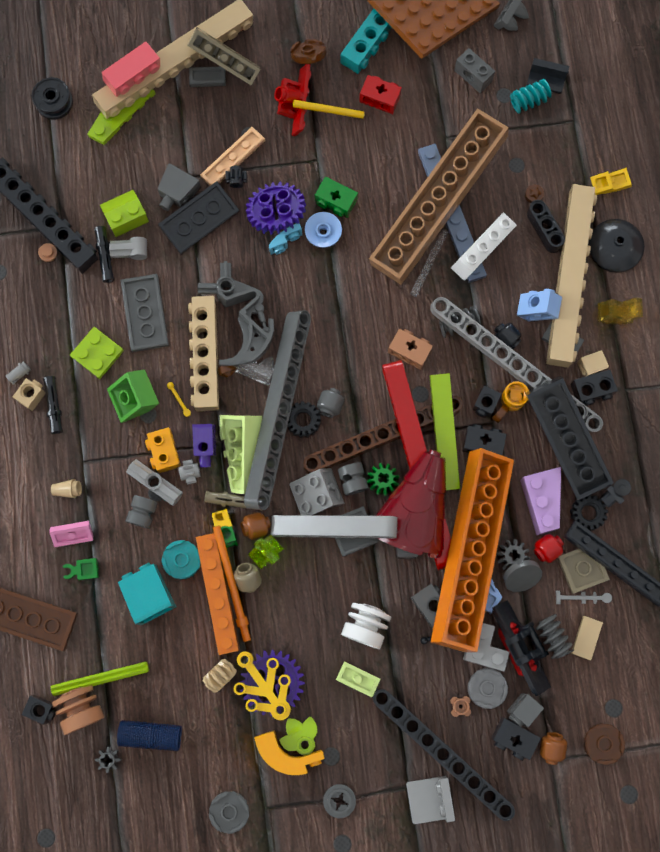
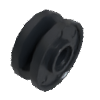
M49 77L42 79L32 90L33 104L41 116L47 119L56 120L63 118L72 109V94L65 82L58 78Z

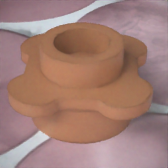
M469 697L451 698L450 702L453 707L451 714L454 717L459 715L469 716L471 714Z

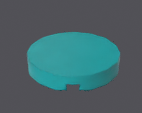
M178 540L172 542L166 547L162 555L163 568L173 578L182 580L190 578L200 568L201 562L198 549L189 541Z

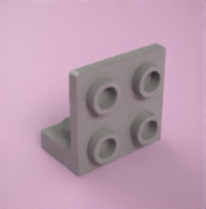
M331 468L318 469L290 483V488L301 516H312L325 509L345 504Z
M446 776L406 783L413 824L438 820L455 821L449 780Z

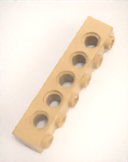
M214 296L192 297V303L188 305L189 314H192V321H189V332L193 333V339L189 340L190 351H193V358H190V369H193L194 376H190L191 388L194 387V395H191V406H194L196 411H218L216 300ZM201 314L207 315L205 320H198ZM201 332L208 333L206 338H198ZM202 350L208 351V355L205 357H200L199 353ZM203 368L209 370L208 374L205 376L199 374L200 370ZM202 387H208L209 392L207 394H201L200 389Z

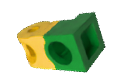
M225 509L212 513L214 526H221L226 548L238 545L228 510Z

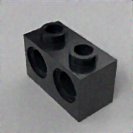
M611 369L575 379L570 384L574 397L585 406L594 404L595 400L602 399V401L612 399L613 395L618 391ZM600 383L606 384V391L600 388ZM586 388L590 393L589 396L584 395L581 389Z

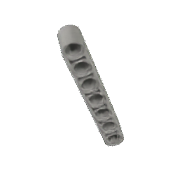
M274 515L271 517L270 536L397 538L398 517Z

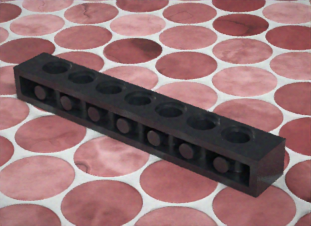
M3 157L0 158V176L6 174L3 178H0V193L83 274L98 260L95 254L97 252L90 243L86 245L83 242V236L78 231L74 233L70 229L72 227L65 218L61 220L58 217L59 213L53 206L49 208L45 204L47 201L41 194L36 195L33 192L35 189L28 182L24 183L21 180L22 176L15 169L12 171L9 168L10 164ZM14 186H18L16 190H12ZM31 198L29 202L24 203L25 199ZM43 210L42 214L36 215L38 211ZM51 223H56L54 227L49 228ZM69 235L67 239L61 240L62 236ZM81 247L79 252H73L75 248Z

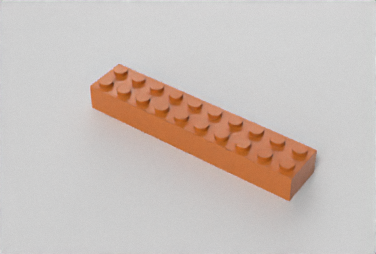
M482 448L470 451L468 455L431 637V643L462 652L478 651L514 463L513 459Z

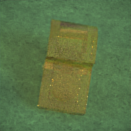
M636 297L623 302L610 299L598 303V322L629 324L633 323L634 319L643 317L642 298Z

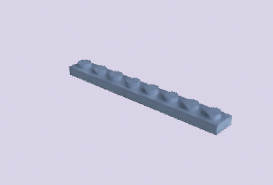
M436 144L418 149V154L427 177L441 159ZM459 205L446 222V226L457 255L460 258L474 244V241ZM482 263L467 278L468 283L487 276Z

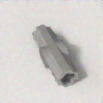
M137 459L129 465L126 471L127 474L172 506L179 501L183 494L181 490ZM158 478L159 484L156 487H151V480Z

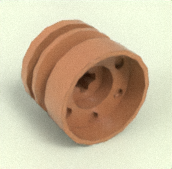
M92 685L73 689L62 694L61 697L52 702L53 708L60 705L64 707L56 711V715H67V718L60 722L64 735L105 718L100 705L90 707L89 703L97 698L96 695L88 698L86 694L94 691Z

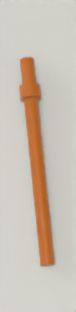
M214 526L213 531L237 616L235 619L237 627H240L243 642L251 640L247 626L249 624L248 619L243 612L221 526Z

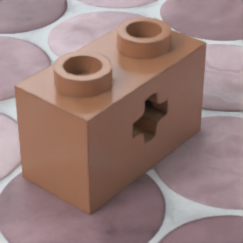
M399 329L388 348V353L421 370L433 346L430 345L431 343L424 338L418 339L413 336L414 334L411 331ZM413 345L414 349H412L411 351L408 350V347Z

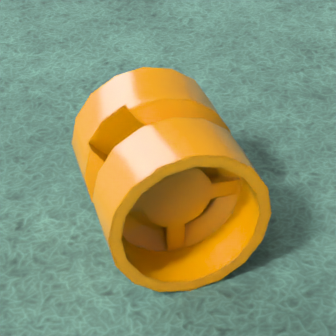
M519 381L508 384L501 395L502 405L505 404L510 408L509 411L521 409L528 400L525 394L529 391L528 387Z

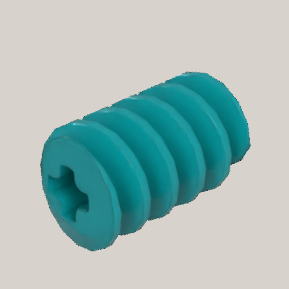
M542 79L539 82H534L532 85H527L526 88L522 87L519 90L513 91L510 94L513 108L519 114L521 113L520 107L527 111V105L530 108H534L535 102L539 106L541 104L540 99L543 103H546L547 96L551 98L552 94L549 84L546 80Z

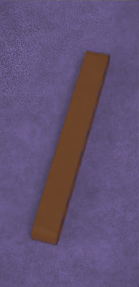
M452 395V402H455L458 406L457 409L453 410V415L455 416L461 410L463 403L460 397ZM432 404L416 410L417 416L423 419V423L420 424L421 430L434 425L433 416L430 412ZM396 419L308 455L303 462L304 470L310 474L318 469L331 468L400 439V432L395 428L397 425ZM380 431L387 432L388 437L386 439L379 438L378 433ZM363 438H367L371 444L365 447L360 444V441ZM344 446H351L353 452L345 454L342 449ZM327 453L335 455V459L331 462L327 461L324 457ZM314 460L318 466L315 469H310L307 467V463Z

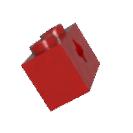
M368 75L360 92L359 102L393 114L400 99L402 87L393 82L383 81L377 76L372 77Z

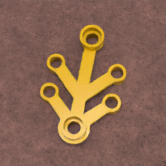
M247 651L241 652L237 657L238 665L247 669L259 687L248 686L239 682L235 684L234 692L237 695L245 693L267 697L271 704L258 703L255 699H250L246 702V709L250 712L255 710L271 712V715L277 720L286 719L291 712V707L286 701L288 686L291 683L290 676L284 674L279 677L280 691L277 698L273 688L279 661L276 658H270L267 661L268 673L265 681L253 664V655ZM243 656L248 657V662L246 664L242 663L241 658ZM271 660L276 661L275 668L270 667L269 663ZM282 677L288 678L286 685L282 684ZM238 685H242L244 687L243 692L240 693L237 691ZM249 702H254L256 707L250 709L248 706ZM278 706H282L284 708V712L282 714H279L277 712Z

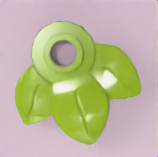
M308 717L303 724L296 719H287V735L279 740L283 748L288 751H297L301 755L311 754L315 748L314 737L317 734V726L314 719ZM303 741H307L309 743V747L304 749L302 748L301 743Z

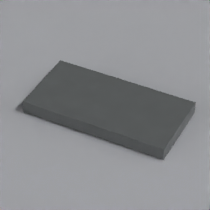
M158 274L120 280L131 352L168 347L169 342Z

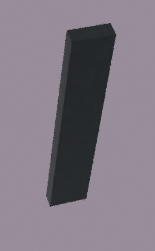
M573 521L564 536L565 539L649 601L660 607L659 581L582 524Z

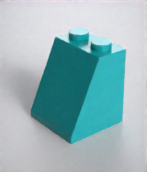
M150 563L139 567L140 571L134 574L129 572L121 577L122 580L118 582L136 625H143L177 607L157 565H151Z

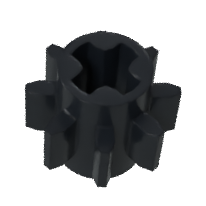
M231 166L230 171H225L226 183H230L232 188H242L243 183L248 182L247 171H243L242 166Z

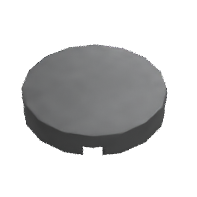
M483 668L476 671L470 677L468 694L477 706L492 709L505 701L508 694V685L500 672L494 669Z

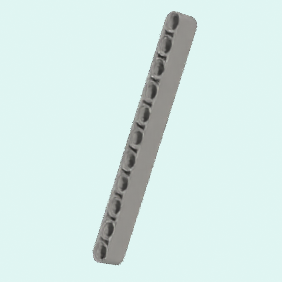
M439 297L432 302L430 310L434 316L520 382L524 383L529 389L532 390L552 380L448 299ZM437 302L443 303L444 311L441 312L436 309L435 305ZM452 314L459 316V323L451 321ZM467 326H472L475 329L474 335L467 333ZM483 337L489 339V347L482 345L481 340ZM498 349H502L505 352L503 359L497 356ZM514 360L520 363L519 370H515L512 367ZM529 372L535 375L534 382L528 380L527 375ZM572 396L576 406L580 409V414L589 432H597L602 429V418ZM590 419L595 421L593 429L588 425Z

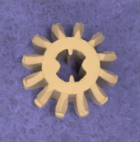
M222 659L203 677V682L209 690L216 693L236 675V669L231 662Z

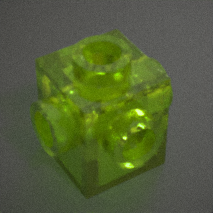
M269 535L265 539L263 537L258 539L254 543L255 547L248 555L262 569L269 563L273 565L280 559L279 554L284 548L272 535Z

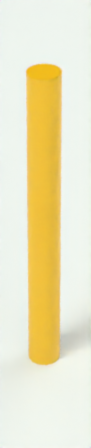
M293 100V107L364 118V111Z

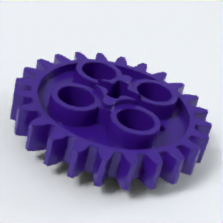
M272 182L271 187L265 184V189L258 188L259 193L253 192L254 198H248L250 203L246 204L247 218L251 222L252 227H256L257 231L262 229L263 234L269 230L270 235L274 231L280 234L282 229L287 232V227L293 229V223L299 224L298 218H304L303 213L306 212L303 193L301 194L300 189H296L295 185L289 187V183L282 186V183L279 182L278 186H275L274 182ZM274 196H276L278 220H276L275 205L273 200Z
M274 650L271 651L269 656L264 651L262 658L259 654H256L257 660L253 661V664L257 670L261 669L265 672V681L268 673L266 663L270 658H276L279 664L285 667L284 674L291 678L289 685L290 693L287 695L286 701L292 707H295L293 700L300 701L297 693L304 692L299 688V685L305 684V682L299 681V678L304 676V674H298L297 672L301 666L294 667L296 659L290 662V655L287 654L283 658L282 651L278 653V656L275 655ZM270 661L269 665L271 668H275L276 661ZM249 672L241 673L245 680L240 682L248 686L259 687ZM275 675V680L278 681L280 676ZM282 677V684L288 683L287 677ZM279 682L275 684L277 696H279ZM247 694L243 698L244 700L255 699L258 703L271 704L269 700H261L258 695ZM251 701L248 706L250 707L255 703ZM282 706L277 707L279 714H281V709H284Z

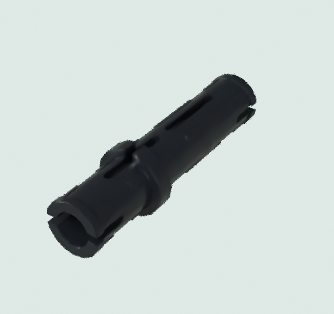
M97 226L94 228L97 241L95 247L99 254L102 282L110 283L114 281L109 251L110 242H108L106 227Z
M47 376L44 377L43 381L48 407L47 418H49L51 428L50 432L51 434H60L63 432L61 423L62 411L59 409L56 377Z

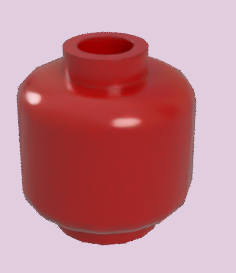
M546 534L535 542V549L533 551L541 562L551 563L563 554L562 546L564 543L559 536L556 535L554 537L551 534Z

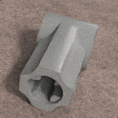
M133 237L130 240L110 241L111 258L130 257L134 260H144L147 258V239L144 237Z

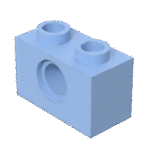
M544 289V291L540 292L529 291V293L521 294L517 316L527 321L558 319L562 297L552 289Z

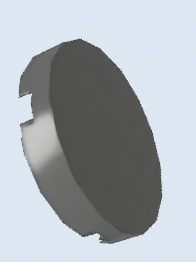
M524 560L519 565L517 563L513 564L503 575L504 584L512 592L526 591L540 581L542 570L539 564L533 560Z
M225 791L218 794L212 800L209 808L211 824L216 830L227 834L240 831L246 825L249 818L247 800L235 791Z

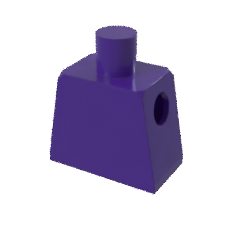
M192 424L194 456H199V467H211V455H216V425ZM203 443H207L208 449L206 451L202 450Z

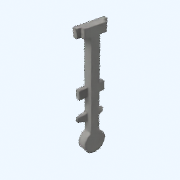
M556 591V604H560L561 600H581V604H586V600H593L594 604L597 603V600L610 603L612 596L609 593L597 596L596 592H593V596H586L585 592H581V596L560 595V591Z

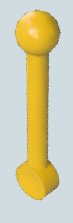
M169 382L167 384V388L171 389L175 398L179 402L180 406L183 409L184 416L189 417L191 415V411L185 407L181 398L174 389V384L172 382Z

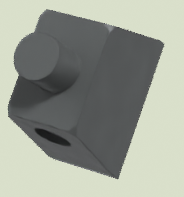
M169 163L158 186L159 195L163 198L159 206L165 211H169L173 204L181 208L201 188L199 180Z

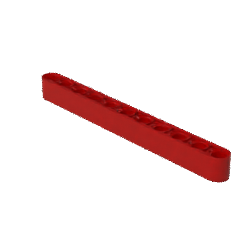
M399 360L382 365V370L409 469H411L427 450L402 361ZM444 519V550L440 558H434L438 570L446 568L451 544L446 519Z

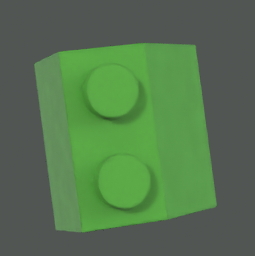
M145 370L127 372L107 388L121 423L145 414L159 404Z

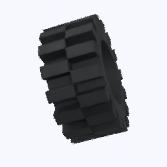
M301 401L299 404L298 402L295 403L291 408L287 425L289 431L293 435L299 436V438L304 436L307 438L309 435L313 436L318 431L321 423L320 412L310 402L304 403V401ZM300 413H307L311 417V422L309 425L302 427L297 424L296 417Z
M595 495L586 496L572 504V509H570L572 515L570 518L579 522L590 531L595 530L607 520L608 516L606 514L608 510L605 509L607 505L603 504L602 499H598ZM584 506H592L595 509L596 516L593 520H586L582 516Z

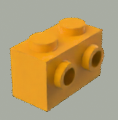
M168 427L147 433L148 439L145 440L147 450L152 452L153 458H150L152 468L156 469L158 473L179 468L181 464L171 429Z

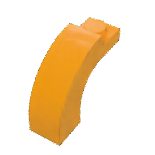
M275 730L254 737L258 751L264 761L276 771L284 774H307V764H310V767L322 764L321 760L325 759L323 750L303 756H291L285 753L278 743Z

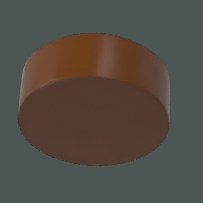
M504 404L492 419L499 423L510 408Z

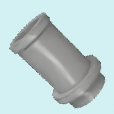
M24 361L22 363L19 362L18 366L5 376L14 385L24 375H29L31 369Z

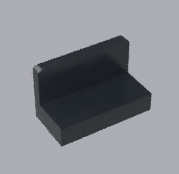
M534 58L527 85H532L534 82L544 79L549 84L551 92L561 94L569 66Z

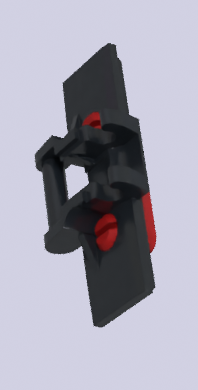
M506 600L492 607V613L500 627L498 634L506 651L509 652V657L517 673L520 676H524L531 692L538 696L551 688L540 664V659L546 657L549 653L545 651L533 627V621L523 626L518 621L509 601ZM528 635L536 650H528L524 642Z

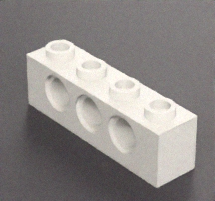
M503 212L457 260L451 269L465 281L517 225Z

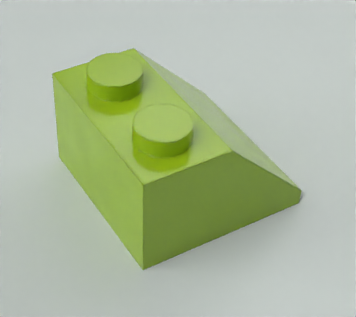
M134 190L100 205L115 237L149 222Z

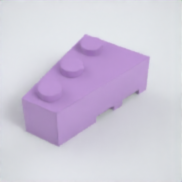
M561 467L524 476L520 482L536 536L556 531L560 528Z

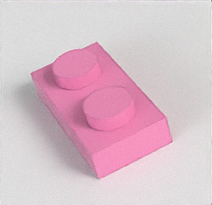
M89 521L50 527V535L54 547L93 541V533Z

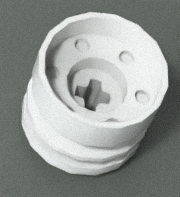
M352 603L351 608L359 611V613L349 612L348 615L356 620L355 624L345 622L341 635L367 646L380 649L384 636L378 633L377 630L378 628L387 630L388 626L380 622L381 620L390 622L391 616L374 606Z

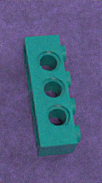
M375 9L371 11L340 54V63L357 74L361 69L367 67L369 58L377 53L379 44L385 42L392 28Z

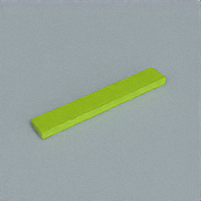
M450 373L429 375L436 451L442 453L441 457H444L446 461V490L460 489Z

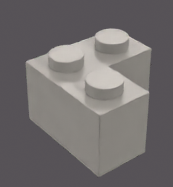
M483 623L478 651L465 652L463 660L504 672L509 652L490 646L495 626Z

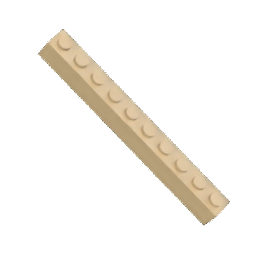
M237 0L197 27L224 43L228 39H234L240 31L249 29L253 23V14L242 0ZM196 27L158 51L156 54L160 57L159 70L154 74L150 73L140 84L130 87L126 94H120L116 97L107 85L92 94L94 103L106 119L115 117L123 108L132 106L135 100L147 96L155 87H161L167 79L176 77L182 69L191 67L199 58H205V56L187 46Z
M573 184L569 191L564 227L565 242L561 249L556 294L562 297L558 319H552L546 364L569 368L572 362L576 360L577 351H574V346L579 340V333H576L577 326L579 327L581 323L579 309H582L584 302L581 293L585 290L586 280H583V277L588 270V263L585 262L586 257L590 253L588 239L591 240L593 232L590 224L593 223L595 212L592 211L597 201V195L594 194L595 187Z

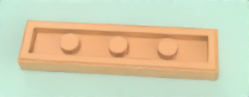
M251 127L200 174V177L209 186L216 181L220 184L225 179V171H230L231 166H239L265 142V138Z

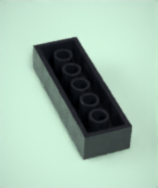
M559 376L526 392V397L577 500L614 484L563 377Z

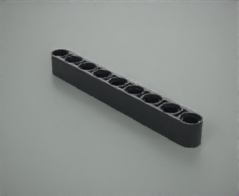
M378 689L374 692L372 697L374 704L497 817L503 821H509L514 817L515 809L513 805L395 697L384 689ZM381 692L387 695V701L384 704H379L376 701L377 694ZM396 706L402 709V715L398 718H394L391 714V710ZM415 720L417 722V729L412 732L408 731L407 723ZM426 734L432 736V743L430 745L422 743V737ZM441 748H445L448 752L445 759H439L437 756V752ZM457 762H461L463 765L460 773L453 772V765ZM473 776L477 777L478 784L475 787H470L468 780ZM485 792H493L494 797L491 801L484 800ZM503 805L509 806V812L506 815H500L499 812Z

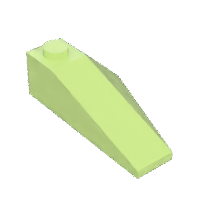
M220 415V439L224 440L226 450L223 451L224 458L228 459L229 467L227 474L231 493L245 494L262 416Z

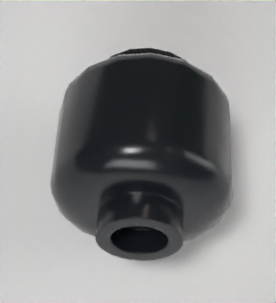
M500 323L494 329L496 332L494 336L511 349H514L521 342V332L512 323H506L505 325Z

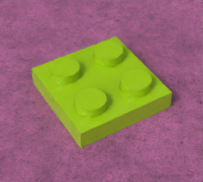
M93 327L70 356L97 378L101 379L124 350L97 328Z

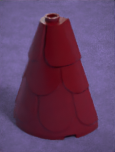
M432 449L429 452L426 451L403 477L404 480L375 515L398 517L397 538L377 539L417 555L429 553L428 557L440 558L442 556V551L444 550V494L446 493V461L444 457H441L442 453Z

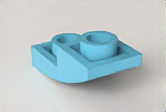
M300 223L294 224L293 229L288 227L287 232L282 231L269 244L271 255L283 253L285 249H288L287 241H295L302 236Z

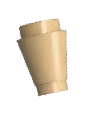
M75 479L52 484L51 493L53 496L76 498L82 493V485L80 481Z

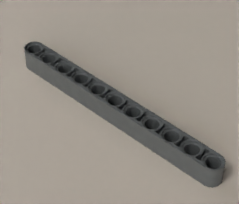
M306 310L289 312L285 319L244 497V505L250 510H266L270 505L311 323V316Z

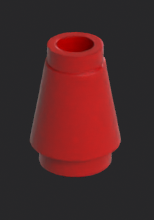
M285 85L278 86L274 94L275 100L280 104L293 103V100L302 101L303 99L301 92Z

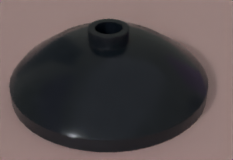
M610 219L600 223L593 230L591 240L588 243L593 261L602 269L614 273L626 272L635 267L641 260L645 248L644 239L640 231L630 222L621 219ZM617 239L622 240V243H618Z

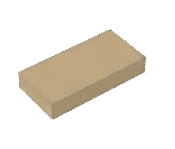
M583 616L572 648L574 651L571 654L591 660L603 622Z

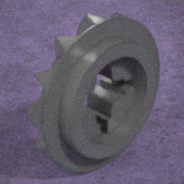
M336 784L326 791L323 804L327 813L332 817L345 818L353 812L356 798L352 789L348 786ZM343 793V800L346 803H348V805L341 804L340 807L336 809V801H334V799H331V797L338 798L339 795Z

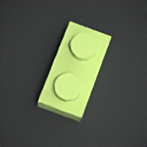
M345 661L336 678L337 681L370 697H373L380 681L379 678Z

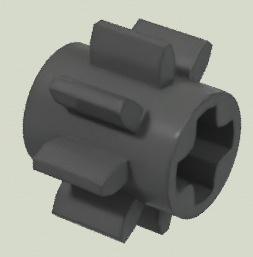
M111 746L107 747L106 753L103 750H99L101 756L95 759L100 764L98 770L106 768V773H109L111 767L115 770L118 769L116 763L122 760V758L117 756L119 750L113 752L111 751ZM108 755L109 758L113 759V762L109 763V765L108 761L104 760Z

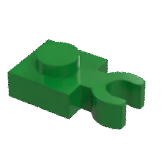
M97 558L76 560L77 566L71 564L63 565L64 569H71L69 575L63 576L65 579H72L75 575H77L79 581L99 578Z

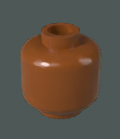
M261 512L244 516L240 526L244 537L254 540L266 536L268 528H271V523L268 517H265Z
M548 732L547 735L541 738L540 756L546 760V763L557 765L558 762L565 760L567 741L559 733Z

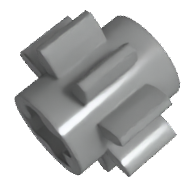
M191 459L183 461V466H179L181 481L186 480L187 484L197 483L196 478L201 477L198 463L193 464Z

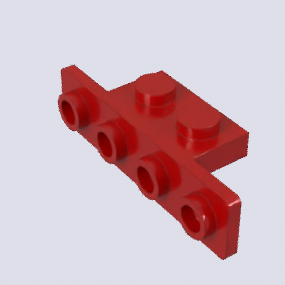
M305 64L300 69L298 82L287 78L281 80V86L285 85L303 94L302 101L305 102L309 94L310 64ZM279 103L277 114L293 119L292 136H296L304 130V115L307 109L295 108L293 103Z

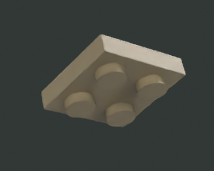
M580 549L557 558L572 594L610 580L605 567Z

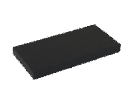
M216 181L161 221L158 226L181 255L236 215L240 210L218 181Z

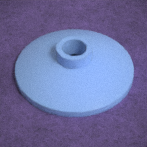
M315 213L305 224V235L314 246L320 248L330 247L341 237V223L331 213ZM325 230L327 233L322 235L320 231Z

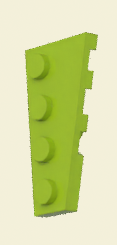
M152 89L147 96L135 100L132 106L120 110V113L115 117L106 119L101 112L88 132V137L105 145L120 130V127L126 121L128 122L132 115L138 109H141L149 98L156 94L155 90Z

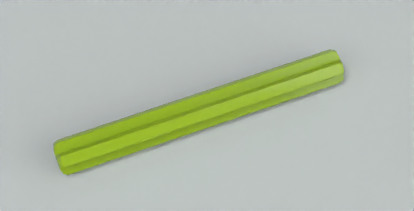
M142 662L51 686V693L53 696H57L79 687L96 686L149 672V666L147 662Z

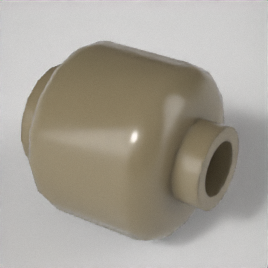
M242 563L234 572L236 585L242 592H254L261 585L262 579L257 566L254 564Z

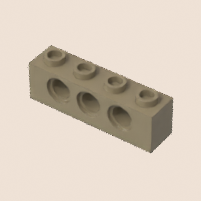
M196 27L187 46L250 85L253 84L261 70L260 66Z

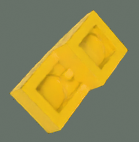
M627 168L612 173L607 171L590 177L592 186L595 187V195L632 187Z

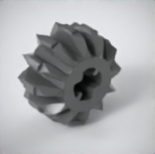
M516 539L513 540L512 544L507 540L505 541L506 546H499L503 552L496 553L497 556L502 557L497 562L498 564L505 563L502 566L503 570L516 563L518 565L522 564L523 560H530L529 556H525L529 549H522L525 545L523 542L517 546L518 541ZM513 552L514 555L517 556V558L514 559V561H512V557L509 556V554Z

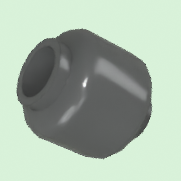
M330 388V390L321 392L317 402V408L321 415L333 418V416L340 414L344 404V397L340 395L341 392L339 390Z

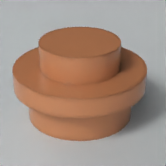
M50 243L43 244L38 251L39 257L45 262L53 261L57 257L56 247Z

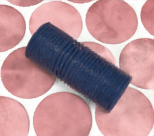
M121 720L117 733L118 747L178 752L181 744L182 726Z

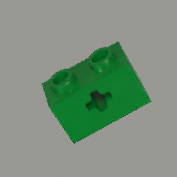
M326 176L315 194V202L319 207L328 208L337 216H344L348 218L358 200V192Z

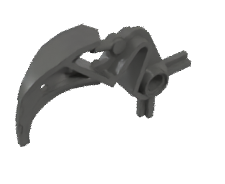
M224 261V263H220V278L216 283H198V294H217L218 301L225 308L253 299L239 311L238 322L243 333L241 350L232 358L219 360V366H237L252 363L267 352L273 339L274 319H268L267 327L263 313L264 306L262 303L264 297L262 292L231 278V263ZM228 287V288H230V289H229V290H223L222 288ZM251 314H258L263 329L251 319Z

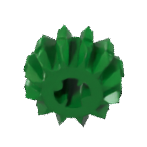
M379 463V470L373 466L372 471L374 473L368 472L367 476L373 478L367 480L368 484H373L370 490L378 489L376 495H379L381 490H383L384 496H387V489L393 493L395 490L392 486L398 487L399 485L394 480H398L400 476L393 475L396 472V468L390 471V464H387L385 469L383 464ZM379 476H381V477H385V476H386V477H387V480H386L387 483H385V482H381V483H380V482H379V480H380V477H379Z

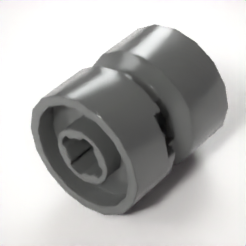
M361 462L348 464L338 469L340 480L344 481L342 487L345 496L361 493L369 489L366 478L362 476L364 470Z
M134 495L130 505L133 509L128 511L125 522L150 529L153 520L151 514L155 513L158 502Z

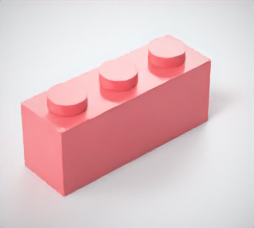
M144 42L102 71L103 81L116 97L120 94L124 95L130 90V87L140 84L150 73L154 74L159 70L160 57L147 42Z

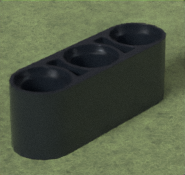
M534 200L527 211V217L546 250L550 253H557L565 242L564 234L544 201ZM533 209H538L541 213H535ZM542 224L548 225L550 229L543 228ZM551 240H556L559 244L555 245Z

